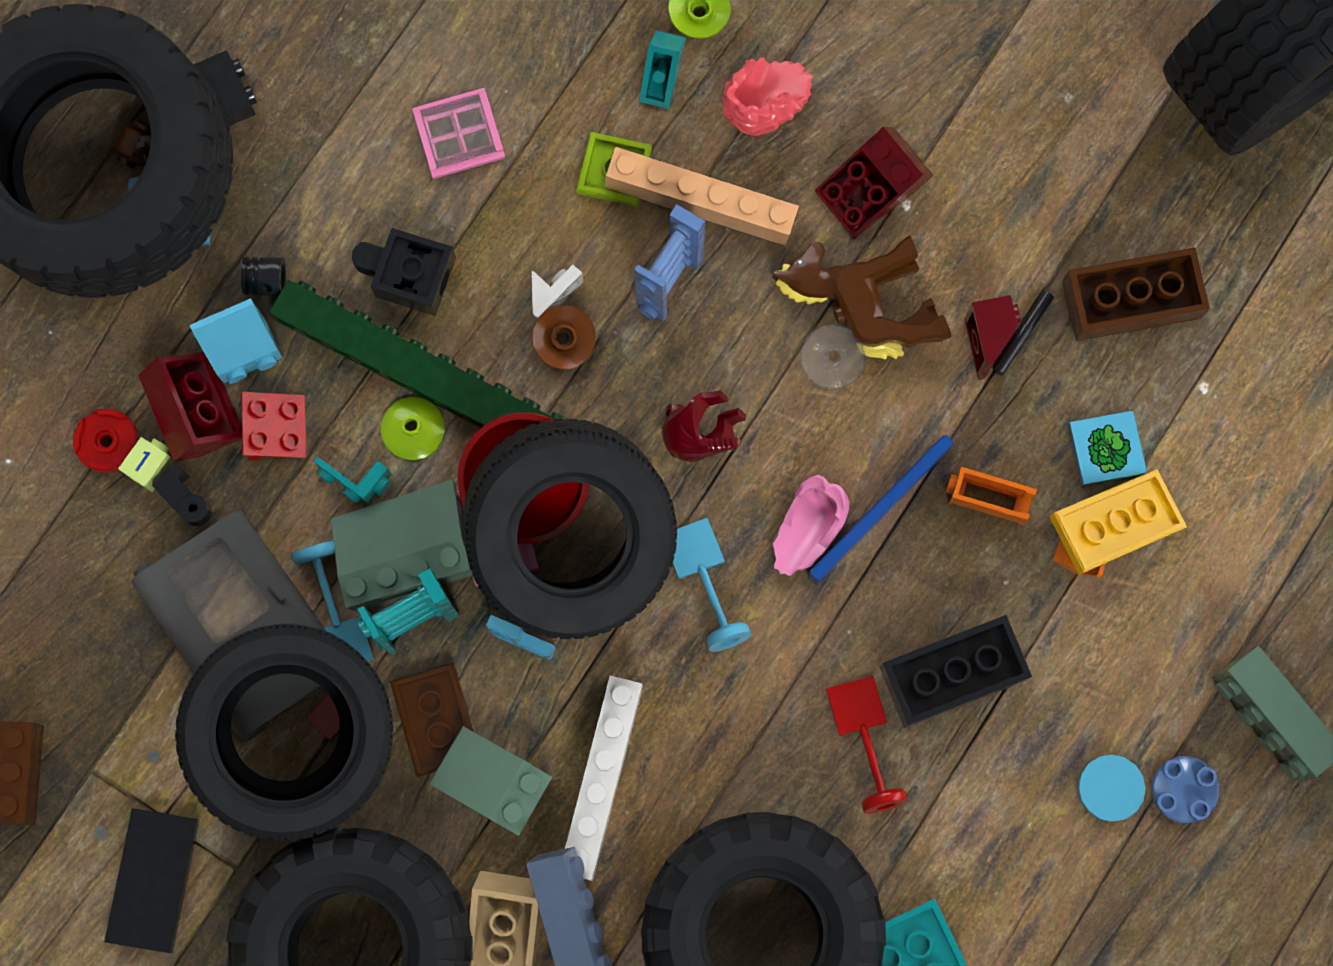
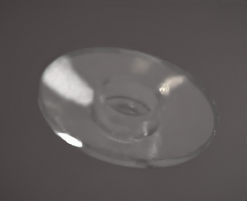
M827 325L816 329L807 337L801 350V364L807 377L816 385L826 389H840L853 383L861 374L865 364V351L863 344L854 336L851 330L838 325ZM831 350L839 352L840 359L838 361L830 359L829 352Z

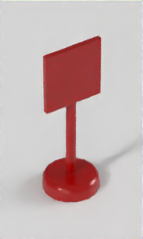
M874 676L826 688L839 736L860 731L877 788V793L866 797L862 801L864 814L887 811L909 801L908 796L903 789H885L868 732V728L887 724Z

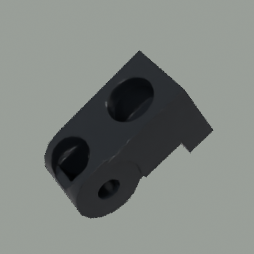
M175 463L152 486L186 522L193 526L204 525L211 518V506L205 499L193 494L187 488L184 482L190 476Z

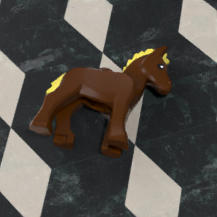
M910 235L899 242L896 248L886 255L875 257L867 262L833 266L826 269L821 267L825 255L824 246L820 242H813L808 245L804 253L796 258L790 265L783 264L782 270L773 271L772 278L776 281V285L780 287L782 294L788 295L789 299H795L797 303L806 301L807 304L834 300L837 306L833 307V312L839 326L845 325L852 342L867 357L886 359L887 356H891L897 359L898 356H904L902 346L911 348L920 343L942 342L952 336L944 315L938 316L932 298L923 301L920 309L906 320L897 322L884 318L877 286L919 271L918 264L915 261L918 258V254Z

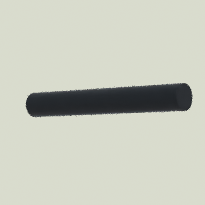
M1043 291L992 368L995 373L1001 376L1005 374L1053 301L1054 296L1051 293Z

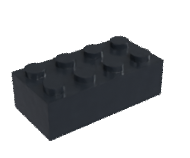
M1007 615L886 661L879 667L904 729L1025 682L1032 677Z

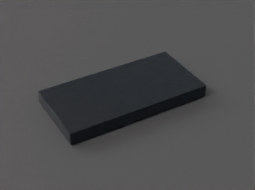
M132 808L104 942L173 953L200 819Z

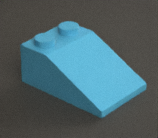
M251 299L189 325L214 371L223 383L229 382L232 384L240 382L247 377V373L256 369L263 371L272 368L277 364V360L283 358L269 324Z

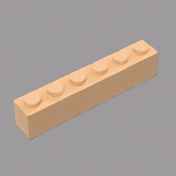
M615 147L605 179V188L670 209H674L677 204L701 219L784 246L789 238L799 207L795 204Z

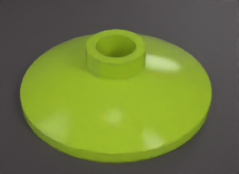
M669 0L668 11L672 24L680 33L690 38L704 39L718 34L726 26L730 18L731 4L730 0ZM700 9L705 12V15L697 17L694 15V12Z
M408 397L395 402L385 412L381 422V436L385 446L392 454L404 460H421L432 455L440 447L445 435V422L439 409L430 401L419 397ZM415 421L417 428L414 431L406 430L408 422Z

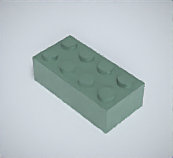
M1259 645L1240 654L1212 677L1217 683L1215 688L1225 700L1228 701L1230 699L1239 709L1236 711L1238 717L1248 727L1251 725L1260 735L1258 740L1268 752H1274L1282 761L1280 763L1281 769L1289 778H1296L1298 782L1317 778L1333 765V734Z

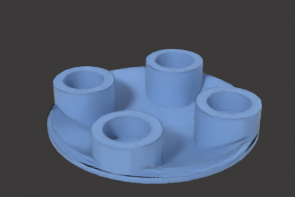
M1190 756L1174 757L1166 761L1159 767L1152 782V796L1157 808L1167 818L1180 823H1193L1207 818L1216 806L1219 797V784L1216 772L1202 760Z

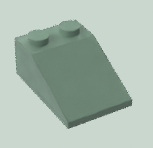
M462 726L429 784L519 836L551 781L552 776Z

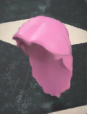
M815 475L802 482L795 492L794 500L785 515L782 525L779 527L778 536L772 544L774 556H776L774 569L779 570L780 574L791 576L797 570L802 571L813 567L815 562L825 554L842 529L849 511V499L839 485L831 484L823 476Z

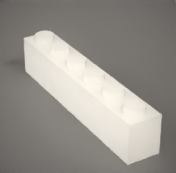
M614 676L609 677L565 849L575 846L577 856L581 857L584 864L583 877L590 881L594 880L643 689L642 683Z

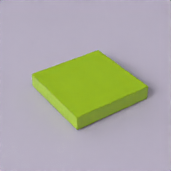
M591 132L576 190L577 194L638 207L639 198L605 188L606 174L615 147L650 158L652 145Z

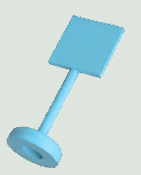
M708 518L678 528L677 540H675L677 542L676 553L673 554V565L678 578L681 579L699 572L720 628L713 631L707 637L706 644L709 651H722L746 641L752 635L749 626L743 622L727 623L706 570L725 562Z
M328 541L291 553L292 561L296 565L309 562L314 564L333 624L324 628L326 632L350 644L367 662L374 660L368 638L364 636L357 623L361 616L340 622L321 562L322 558L335 553V541Z

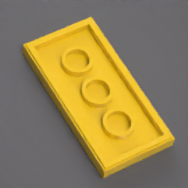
M1158 469L1054 512L1049 516L1078 575L1187 527Z

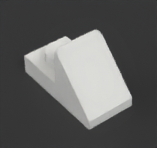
M572 265L567 271L565 269L560 270L552 279L551 283L553 285L551 287L532 271V304L535 322L546 310L561 305L584 282L583 274L578 268Z

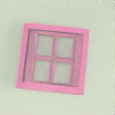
M485 88L412 108L433 179L505 159Z

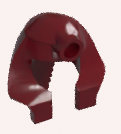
M721 390L698 393L686 407L681 404H669L666 406L667 418L662 427L663 442L672 457L687 462L700 461L706 457L736 449L740 446L741 439L734 437L732 426L738 422L746 421V414L739 408L724 411L718 415L716 428L706 436L701 435L699 426L706 409L712 405L728 402V397Z

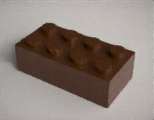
M1196 248L1071 269L1063 279L1076 341L1202 319L1210 309Z

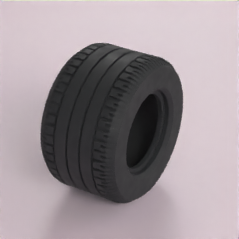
M561 418L553 419V422L549 420L541 421L538 425L534 423L526 426L524 430L522 428L513 433V436L509 435L503 439L502 444H497L491 450V454L488 453L482 460L483 464H480L475 471V476L472 477L465 496L462 517L463 535L468 563L476 584H478L480 591L486 596L488 602L502 616H506L515 625L518 624L519 627L527 631L531 630L532 633L541 636L544 634L550 638L583 639L586 636L588 638L598 636L600 633L605 634L612 631L613 628L621 627L626 621L629 622L635 618L637 613L640 614L647 607V604L653 601L657 596L656 593H659L663 587V581L667 579L670 573L669 567H672L674 561L673 554L676 553L677 546L675 541L677 540V520L673 502L670 499L671 496L665 483L648 458L634 443L630 442L622 434H618L617 431L609 427L605 428L604 425L595 422L592 424L591 421L582 419L578 421L577 419L567 418L564 420ZM577 482L594 486L610 496L623 515L626 526V540L619 554L605 569L584 580L552 582L535 576L523 562L517 543L518 525L525 508L539 493L554 485Z
M273 624L258 627L232 638L217 648L198 667L188 682L189 684L185 688L179 704L175 725L176 752L179 756V765L181 770H183L182 774L186 783L190 785V790L194 796L198 797L197 800L203 807L207 808L211 815L218 817V820L226 826L230 825L232 829L238 832L242 831L246 835L258 836L260 839L265 840L271 838L273 841H284V839L291 841L299 840V838L313 837L314 834L319 835L327 832L328 829H333L339 826L342 821L345 822L352 817V814L354 812L357 813L364 806L363 804L370 799L373 791L380 784L381 777L383 778L387 769L386 766L389 763L393 744V718L389 699L380 678L372 666L356 649L337 636L318 628L298 624ZM279 674L303 676L320 685L333 700L340 724L336 747L326 763L314 773L290 781L269 779L250 769L238 755L231 732L233 713L243 694L258 681Z

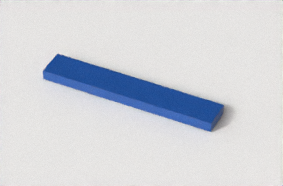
M943 435L810 570L808 578L817 586L951 449L954 442L947 435Z

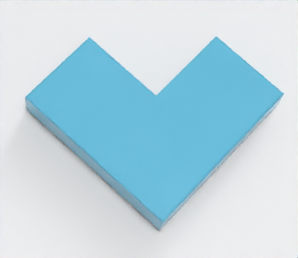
M490 615L486 626L492 636L547 660L552 659L556 650L554 645L523 632L521 627Z

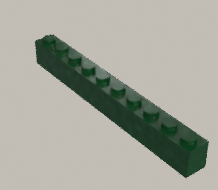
M288 280L269 312L274 321L479 428H482L498 417L518 412L536 413L552 419L563 418L566 420L565 417L558 413L552 412L551 415L540 411L541 406L529 398L524 397L521 401L511 395L512 391L500 383H495L494 386L483 381L484 376L473 369L461 370L455 366L456 362L444 354L439 353L436 357L427 352V346L415 339H411L408 342L398 337L400 333L386 324L379 327L371 323L372 318L359 310H355L352 313L344 309V304L330 295L323 298L315 294L316 289L303 281H299L296 284Z

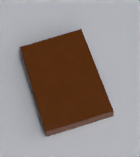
M453 662L390 681L417 777L437 771L462 726L474 732Z

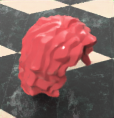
M764 57L759 58L758 61L754 59L746 60L742 68L733 73L731 80L724 84L725 89L722 94L723 115L732 126H735L740 132L760 136L775 131L780 125L788 120H792L796 113L802 111L803 106L812 95L810 89L813 76L810 73L804 72L805 67L799 62L795 64L789 61L779 63L774 60L768 63Z

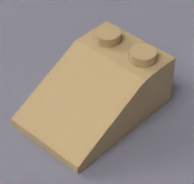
M480 871L472 888L469 928L471 936H473V960L470 966H534L542 918L530 878Z

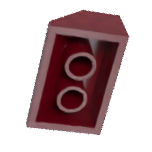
M204 351L158 357L138 375L174 462L204 456L242 439V427L225 386L217 376Z

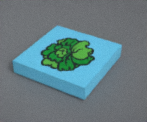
M1133 411L1069 422L1068 427L1082 487L1138 477L1147 473Z

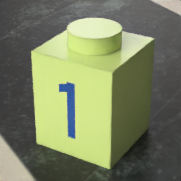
M141 437L118 469L138 484L153 492L155 488L152 484L171 467L174 461L167 454L169 451L167 446L155 438L148 442Z

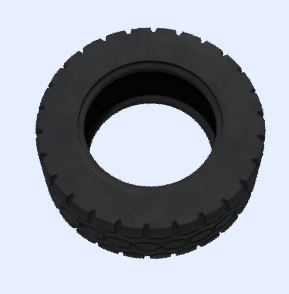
M1221 0L1191 29L1188 35L1181 40L1169 55L1163 66L1167 83L1197 121L1203 125L1209 136L1213 137L1221 150L1234 156L1250 149L1279 131L1333 92V0Z
M65 4L62 9L59 6H50L31 11L30 17L23 14L1 25L0 264L39 287H45L49 291L68 296L77 294V296L84 298L106 297L108 293L111 296L127 294L138 290V286L145 288L167 276L169 270L173 272L192 257L191 252L194 249L199 250L213 231L211 225L213 223L217 224L226 203L224 196L229 193L232 181L233 168L230 166L233 163L232 136L228 134L230 127L223 106L218 102L219 98L214 89L169 37L160 30H155L153 25L132 14H126L118 9L97 5L94 8L89 4ZM93 89H116L142 98L150 120L151 144L143 172L132 189L116 204L89 217L61 220L38 215L29 200L24 185L23 161L29 138L42 117L64 99Z

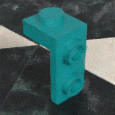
M316 456L313 460L314 464L319 468L316 473L329 484H332L334 480L344 487L341 492L356 504L361 499L368 505L376 494L382 495L391 483L389 479L392 475L391 472L378 460L358 486Z

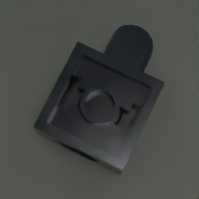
M391 228L385 247L369 242H360L355 246L352 251L353 264L358 272L374 277L371 289L376 298L436 316L456 260L452 246Z

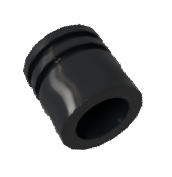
M244 257L241 266L243 294L249 295L251 292L252 295H258L259 292L260 296H279L286 284V264L284 258L260 257L258 260L257 257H252L251 259Z

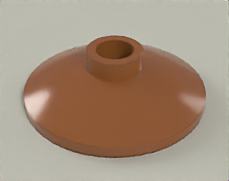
M559 305L546 310L536 320L532 331V344L537 356L545 364L555 369L567 370L580 366L591 356L596 343L595 328L590 318L580 309L568 305ZM559 332H564L567 335L565 344H560L557 341V334Z

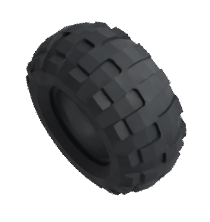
M752 812L720 819L701 828L681 843L665 861L652 883L645 903L641 927L642 953L645 966H714L708 954L705 936L710 911L716 900L726 890L741 881L752 878H769L784 882L796 889L810 905L818 926L817 950L810 966H882L886 943L885 918L882 914L878 891L869 872L867 873L855 857L854 852L838 837L821 829L815 823L796 816L770 812Z
M334 828L322 834H314L313 837L288 844L272 855L271 860L257 874H253L240 894L242 898L235 915L230 917L226 942H228L227 966H299L298 942L303 926L309 916L328 899L350 892L370 897L390 912L401 933L403 943L401 966H470L473 960V936L470 933L468 912L460 892L455 888L445 870L429 854L420 850L409 841L383 831L366 828Z

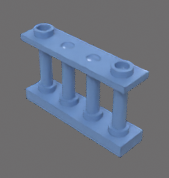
M677 204L670 214V238L649 271L640 265H637L634 269L636 304L640 307L638 309L639 312L651 320L658 318L664 322L667 317V294L685 267L692 266L698 269L704 260L705 221Z

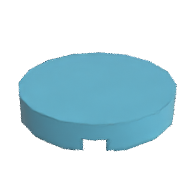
M1112 754L1097 757L1088 763L1080 773L1077 785L1079 800L1084 808L1095 818L1108 822L1125 820L1136 813L1144 801L1146 790L1143 775L1137 766L1125 757Z

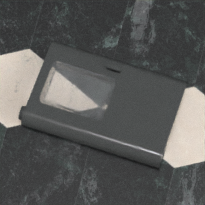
M237 510L227 515L154 564L146 563L133 573L135 577L131 581L132 585L194 674L198 667L217 648L232 638L258 627L273 624H298L326 631L242 510ZM279 674L264 678L251 686L238 701L233 713L231 728L241 743H244L266 729L269 721L321 686L306 677L294 674Z

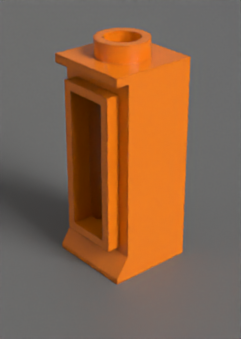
M964 467L959 469L957 475L951 474L946 488V493L951 494L949 504L953 503L1013 521L1022 526L1029 520L1030 514H1028L1031 500L1037 489ZM966 484L1015 498L1013 510L963 496Z

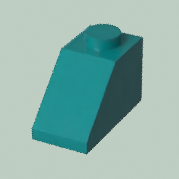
M655 31L648 47L639 102L666 109L670 108L681 68L686 37Z

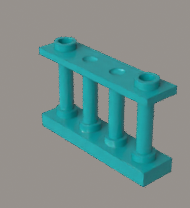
M430 568L418 574L422 584L417 586V591L375 615H372L364 606L357 609L362 617L357 620L361 631L366 638L372 636L379 650L385 649L391 655L397 652L391 640L435 615L437 618L443 615L448 622L459 616L444 587Z

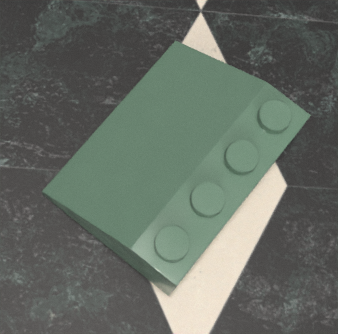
M453 479L331 518L333 540L335 541L337 575L347 609L358 612L357 609L362 606L368 609L406 597L418 590L417 586L422 584L418 574L429 568L441 585L472 576L463 535V510Z

